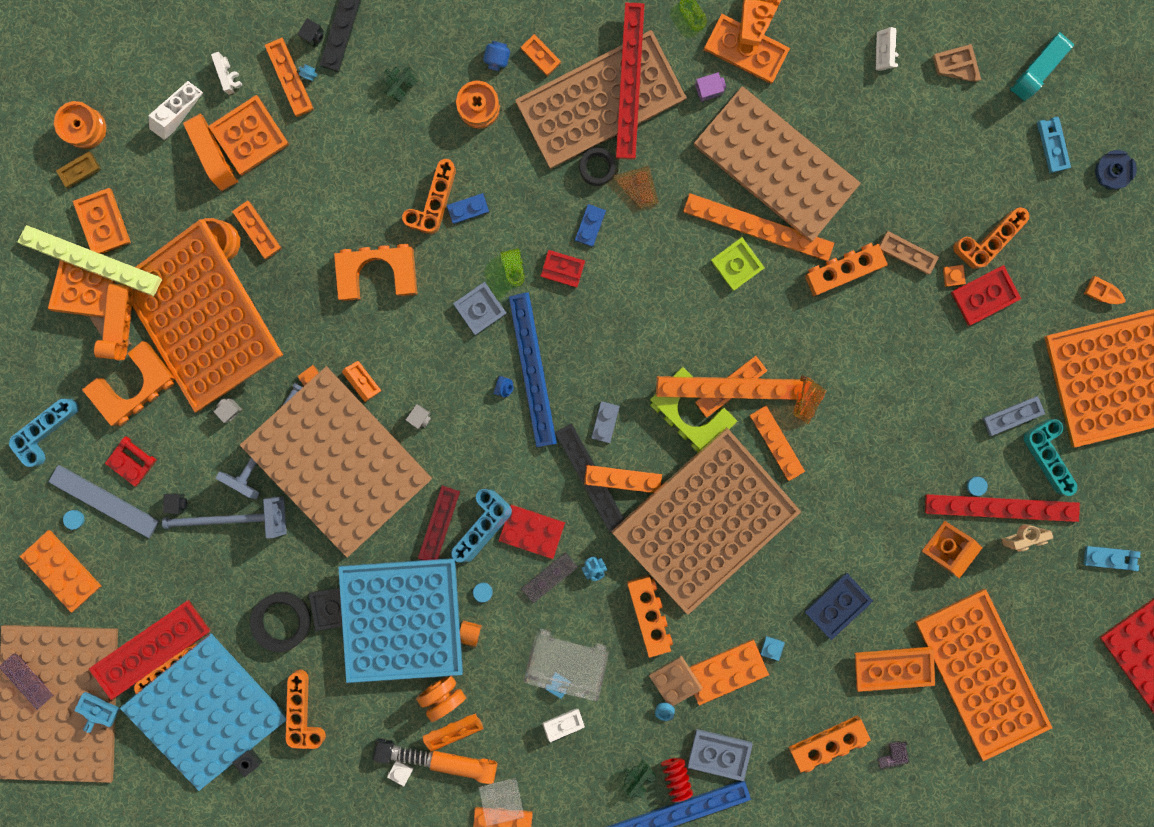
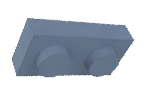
M601 401L592 439L611 442L620 406Z

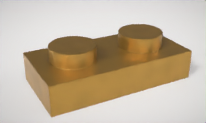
M87 152L59 168L56 172L64 186L69 189L102 169L93 154Z

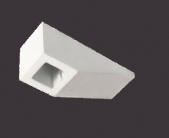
M187 81L149 115V129L164 140L177 129L203 92Z

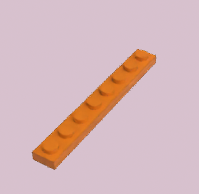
M689 194L683 211L686 214L824 261H829L834 246L833 242L819 237L810 242L795 229L693 194Z
M657 376L656 396L807 400L809 381L806 379Z

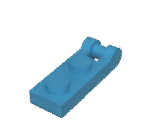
M1059 117L1050 118L1048 121H1038L1037 126L1041 135L1049 173L1071 168ZM1048 128H1052L1053 132L1049 133Z
M1085 546L1083 565L1139 571L1137 562L1141 552ZM1125 556H1130L1129 564L1125 563Z

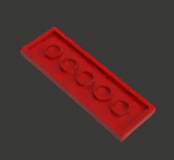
M187 600L94 664L89 670L112 700L211 630L191 602Z

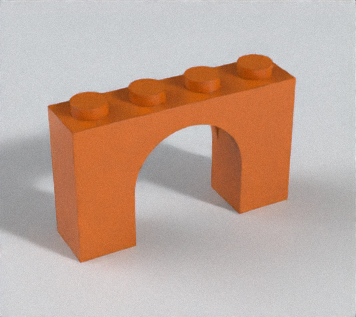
M399 244L397 248L389 249V246H379L378 250H370L369 247L359 248V251L351 252V249H342L340 253H334L338 300H360L359 274L363 266L373 260H383L391 265L394 271L397 296L417 295L414 249L409 247L408 244Z
M142 341L127 353L143 374V387L137 396L128 400L119 397L104 378H96L82 389L111 426L126 424L131 414H137L144 409L143 405L146 402L154 401L159 397L158 393L162 389L167 390L174 385L173 381L175 378L170 369L148 342Z

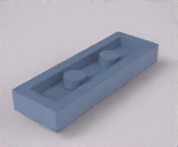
M1035 396L982 419L989 436H993L1044 415L1045 412L1038 396Z

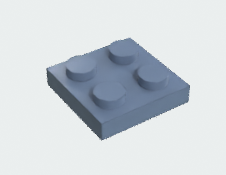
M485 282L453 303L475 336L507 314Z

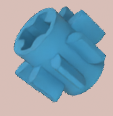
M596 557L588 558L584 563L585 567H582L587 580L591 578L592 581L602 579L605 575L603 571L607 570L602 558L598 560Z

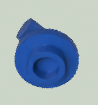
M499 376L493 394L508 397L513 391V382L509 378Z

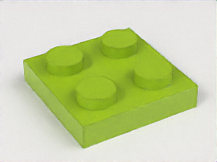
M743 237L711 260L732 291L765 268Z

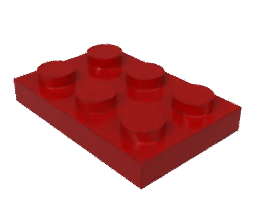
M1004 265L951 292L968 326L1021 299Z
M511 504L512 513L504 524L499 541L553 559L565 522Z

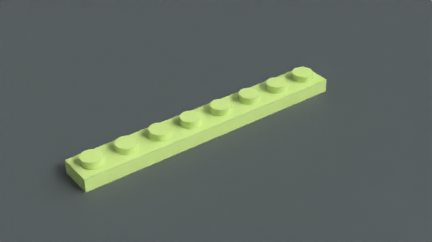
M27 225L18 240V243L25 247L153 297L162 281L156 275Z

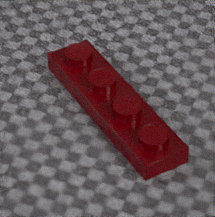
M442 485L418 559H439L461 491Z

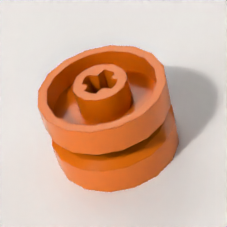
M468 82L462 86L457 94L456 105L458 113L463 122L468 126L477 129L486 128L493 124L499 116L500 105L497 93L486 82Z
M72 101L65 103L55 114L54 127L56 133L61 139L77 148H94L102 142L106 135L104 118L99 112L83 102Z
M205 218L207 226L227 260H232L240 248L238 231L232 224L225 221Z
M446 676L438 680L416 698L420 707L430 706L426 711V716L430 722L442 718L466 699L461 689L453 690L457 683L453 676Z

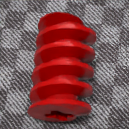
M671 758L661 762V766H667L663 773H669L665 777V781H671L666 786L667 788H673L672 791L668 792L669 796H675L671 799L672 802L685 801L693 795V791L690 789L691 783L688 781L689 775L686 774L687 768L684 767L686 764L685 760L680 758Z

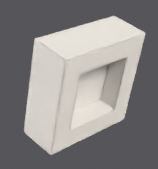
M397 760L387 778L405 786L413 767Z

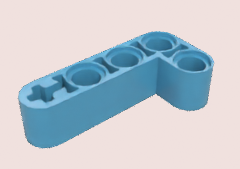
M73 399L58 400L10 438V448L25 466H40L44 463L45 454L37 444L74 416L79 409L78 403ZM51 415H53L55 419L53 424L50 422L49 419ZM36 426L39 428L38 435H36L34 431ZM21 438L24 440L23 447L19 443ZM33 453L36 456L35 462L31 460V456Z
M481 489L477 492L476 501L485 512L453 548L452 558L456 562L467 563L472 561L511 516L512 510L510 505L495 491ZM488 493L490 495V500L486 503L484 498L485 495ZM500 506L503 507V513L501 516H499L498 514V508ZM488 520L491 523V527L489 530H487L485 527V524ZM475 535L478 536L477 544H474L473 537Z

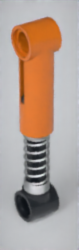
M382 738L375 739L372 760L379 763H390L391 760H399L401 762L402 760L404 763L409 762V764L414 763L420 766L423 764L432 771L473 778L478 782L486 784L494 783L498 764L493 760L474 759L438 751L429 752L428 754L426 751L423 753L421 750L418 752L416 749L415 751L411 750V748L408 750L406 747L403 749L401 746H395L392 740Z

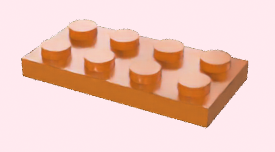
M721 14L704 50L772 84L790 48L765 35L759 46L740 43L741 23Z
M51 530L42 535L20 556L71 613L101 587L96 579Z
M754 639L690 666L691 671L703 687L701 691L694 694L699 705L769 675Z
M932 647L855 653L857 691L935 686L934 649Z

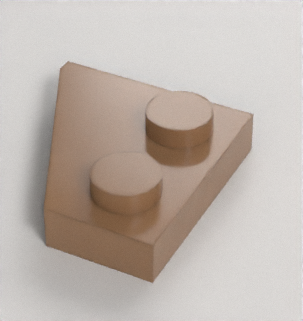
M972 44L932 56L937 75L972 82H979L981 80Z

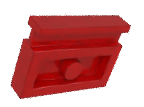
M548 250L541 277L578 288L585 260Z

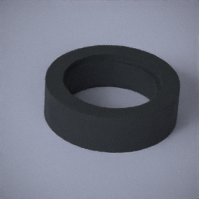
M288 592L274 593L262 599L253 609L250 618V628L255 640L265 649L274 652H284L296 647L305 639L311 626V615L305 602L298 596ZM273 604H286L297 613L299 626L293 637L279 640L270 636L265 630L263 624L264 614Z

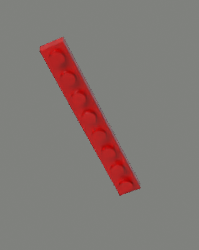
M625 2L616 159L635 160L645 3Z
M925 495L926 514L1079 522L1080 503Z

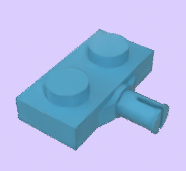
M84 692L74 711L88 719L83 731L91 733L95 723L111 727L120 708Z

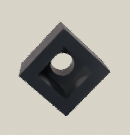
M307 18L297 35L301 40L315 47L316 43L319 44L322 41L324 30L320 25Z
M185 493L164 494L163 513H183L184 509L187 508V498H184Z
M251 748L238 757L233 764L245 778L262 763V760ZM244 761L248 762L249 767L244 764Z

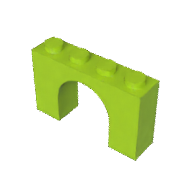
M681 367L672 377L693 376L684 367ZM655 394L650 399L652 402L650 406L657 413L661 411L666 416L664 420L671 427L675 425L679 429L677 433L684 440L688 438L693 443L691 447L697 453L726 427L730 429L737 422L725 408H721L706 424L698 427L689 426L681 420L678 414L677 407L680 397H657Z

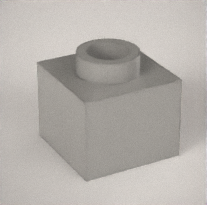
M223 399L216 405L218 408L214 413L223 423H229L242 409L233 399Z
M416 404L406 418V421L418 429L422 426L425 428L431 420L429 417L431 413L419 404Z

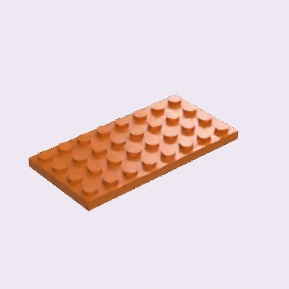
M982 589L915 621L926 646L934 649L936 667L982 761L1052 729L986 589Z

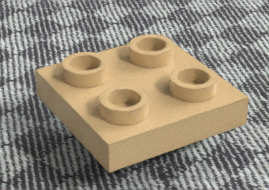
M1025 524L1018 528L1017 534L1002 538L1003 546L1019 552L1029 549V546L1036 544V546L1048 543L1047 540L1053 539V535L1050 530Z

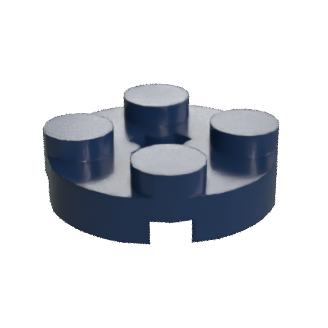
M1121 150L1110 151L1100 157L1095 168L1099 184L1111 190L1126 187L1136 176L1137 166L1134 159H1131L1127 155L1128 153ZM1114 165H1116L1117 169H1120V172L1116 175L1112 172Z

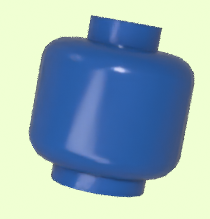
M492 41V43L486 45L483 61L489 64V69L499 71L500 67L505 68L507 66L510 49L507 48V44Z

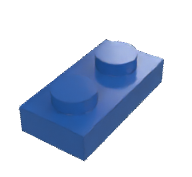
M483 193L447 205L453 224L489 213Z
M588 204L575 241L593 247L606 210Z

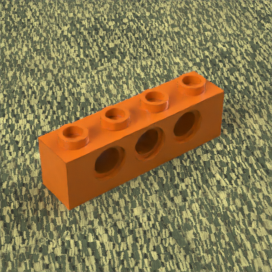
M870 243L861 247L862 251L856 254L853 250L844 254V259L838 261L837 258L827 261V266L820 268L818 265L808 269L809 273L805 275L813 297L887 266L888 264L880 245L873 246ZM860 256L866 259V266L860 265ZM842 264H846L849 267L848 274L842 272ZM825 271L831 274L832 278L830 281L824 279L823 273Z
M647 575L627 581L649 658L671 652L670 646L673 645L671 635H666L664 627H668L665 615L661 616L659 611L662 608L660 597H655L654 590H657L655 580L650 579V576ZM644 592L651 595L650 599L646 602L640 599L641 594ZM654 611L656 616L654 619L648 620L645 617L646 613ZM655 629L661 631V635L658 638L651 636V632Z
M857 715L788 748L799 771L810 772L815 768L814 766L827 764L838 755H847L851 749L864 747L871 739L862 720ZM846 734H851L850 740L843 741V737ZM828 742H834V746L831 749H826ZM811 750H817L815 756H808V753Z

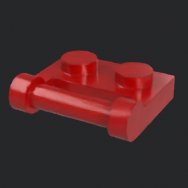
M125 436L105 464L133 486L137 487L157 459L147 455L134 445L130 438ZM125 448L144 461L145 465L142 467L123 452Z

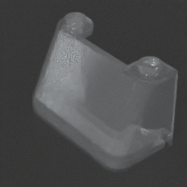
M540 629V632L535 631L523 681L530 685L598 701L610 650L606 649V645L599 643L588 647L557 639L551 635V631Z

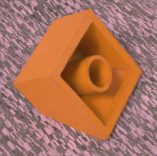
M944 521L922 552L944 569L960 578L982 547L973 538Z

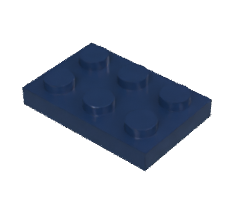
M845 572L804 612L830 640H833L873 600Z

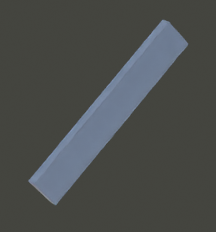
M61 465L56 467L49 480V483L148 538L152 536L159 523L158 519Z

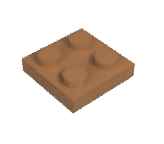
M682 655L649 675L666 703L672 706L698 693L703 688Z

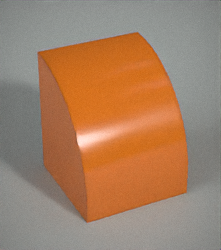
M463 621L460 628L461 644L476 647L482 625Z

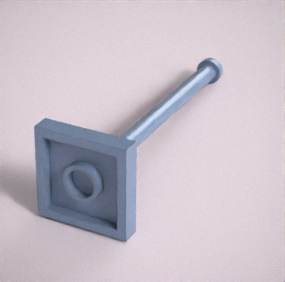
M294 383V388L284 404L300 391L302 387ZM250 458L240 476L234 478L223 472H219L216 476L217 480L249 498L257 499L260 494L259 491L246 485L247 478L257 464L252 458Z
M284 496L263 499L264 514L181 519L165 517L162 520V526L164 529H169L175 526L265 521L266 538H275L287 534Z

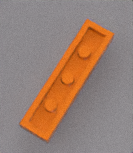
M280 38L266 44V50L295 116L299 117L313 111V105L284 39Z
M754 356L727 378H759L767 372V369L757 356ZM700 398L694 403L707 418L732 398Z
M767 406L749 415L786 479L790 481L804 473V468Z
M586 465L584 485L654 493L661 487L662 474Z

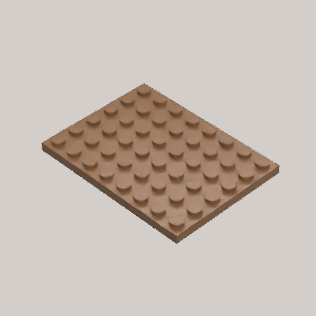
M327 366L240 444L247 454L346 557L350 556L432 480V477Z
M726 427L611 532L687 614H690L799 515L801 511Z
M1 626L0 779L110 783L113 781L115 720L111 727L95 723L91 733L83 731V728L88 719L74 710L84 692L116 706V697L112 700L108 697L89 668L118 648L117 628Z

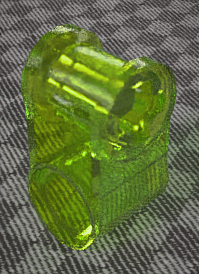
M516 248L500 252L507 280L512 286H521L525 281V274L520 249ZM515 272H517L518 275H521L518 277V281H515L513 278H511L514 276Z

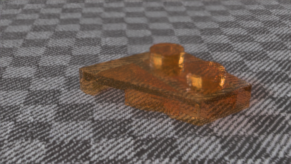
M649 166L613 176L614 180L640 209L659 204Z
M802 375L800 381L803 382L802 392L797 393V402L793 415L809 424L827 390L810 378Z

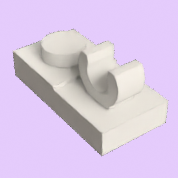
M889 27L877 32L876 70L878 71L898 67V64L895 63V57H898V53L895 52L896 28Z
M219 52L211 54L223 90L228 95L235 93L233 87L240 88L242 86L240 81L233 82V79L238 77L239 74L237 72L229 74L230 64L226 57H223Z
M577 708L542 723L549 742L585 727Z

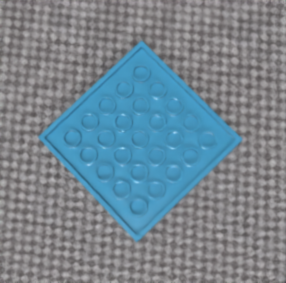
M455 559L338 567L346 683L463 675Z
M211 633L120 707L130 720L198 791L232 765L248 749L253 748L286 721V714Z

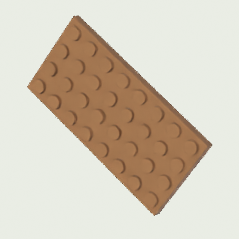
M652 30L644 33L642 40L638 124L687 99ZM623 45L515 100L550 169L617 136Z
M743 86L693 144V146L810 242L817 237L861 184Z

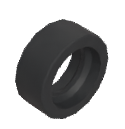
M603 148L589 149L580 160L579 170L581 177L592 186L605 185L613 178L616 163L609 151ZM594 156H601L608 162L609 170L602 178H593L587 172V162Z

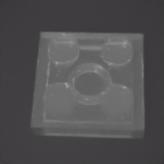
M516 778L479 787L487 827L525 818Z

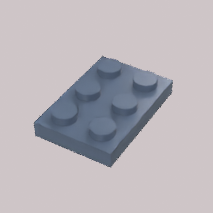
M696 729L687 767L744 781L753 744L749 741Z

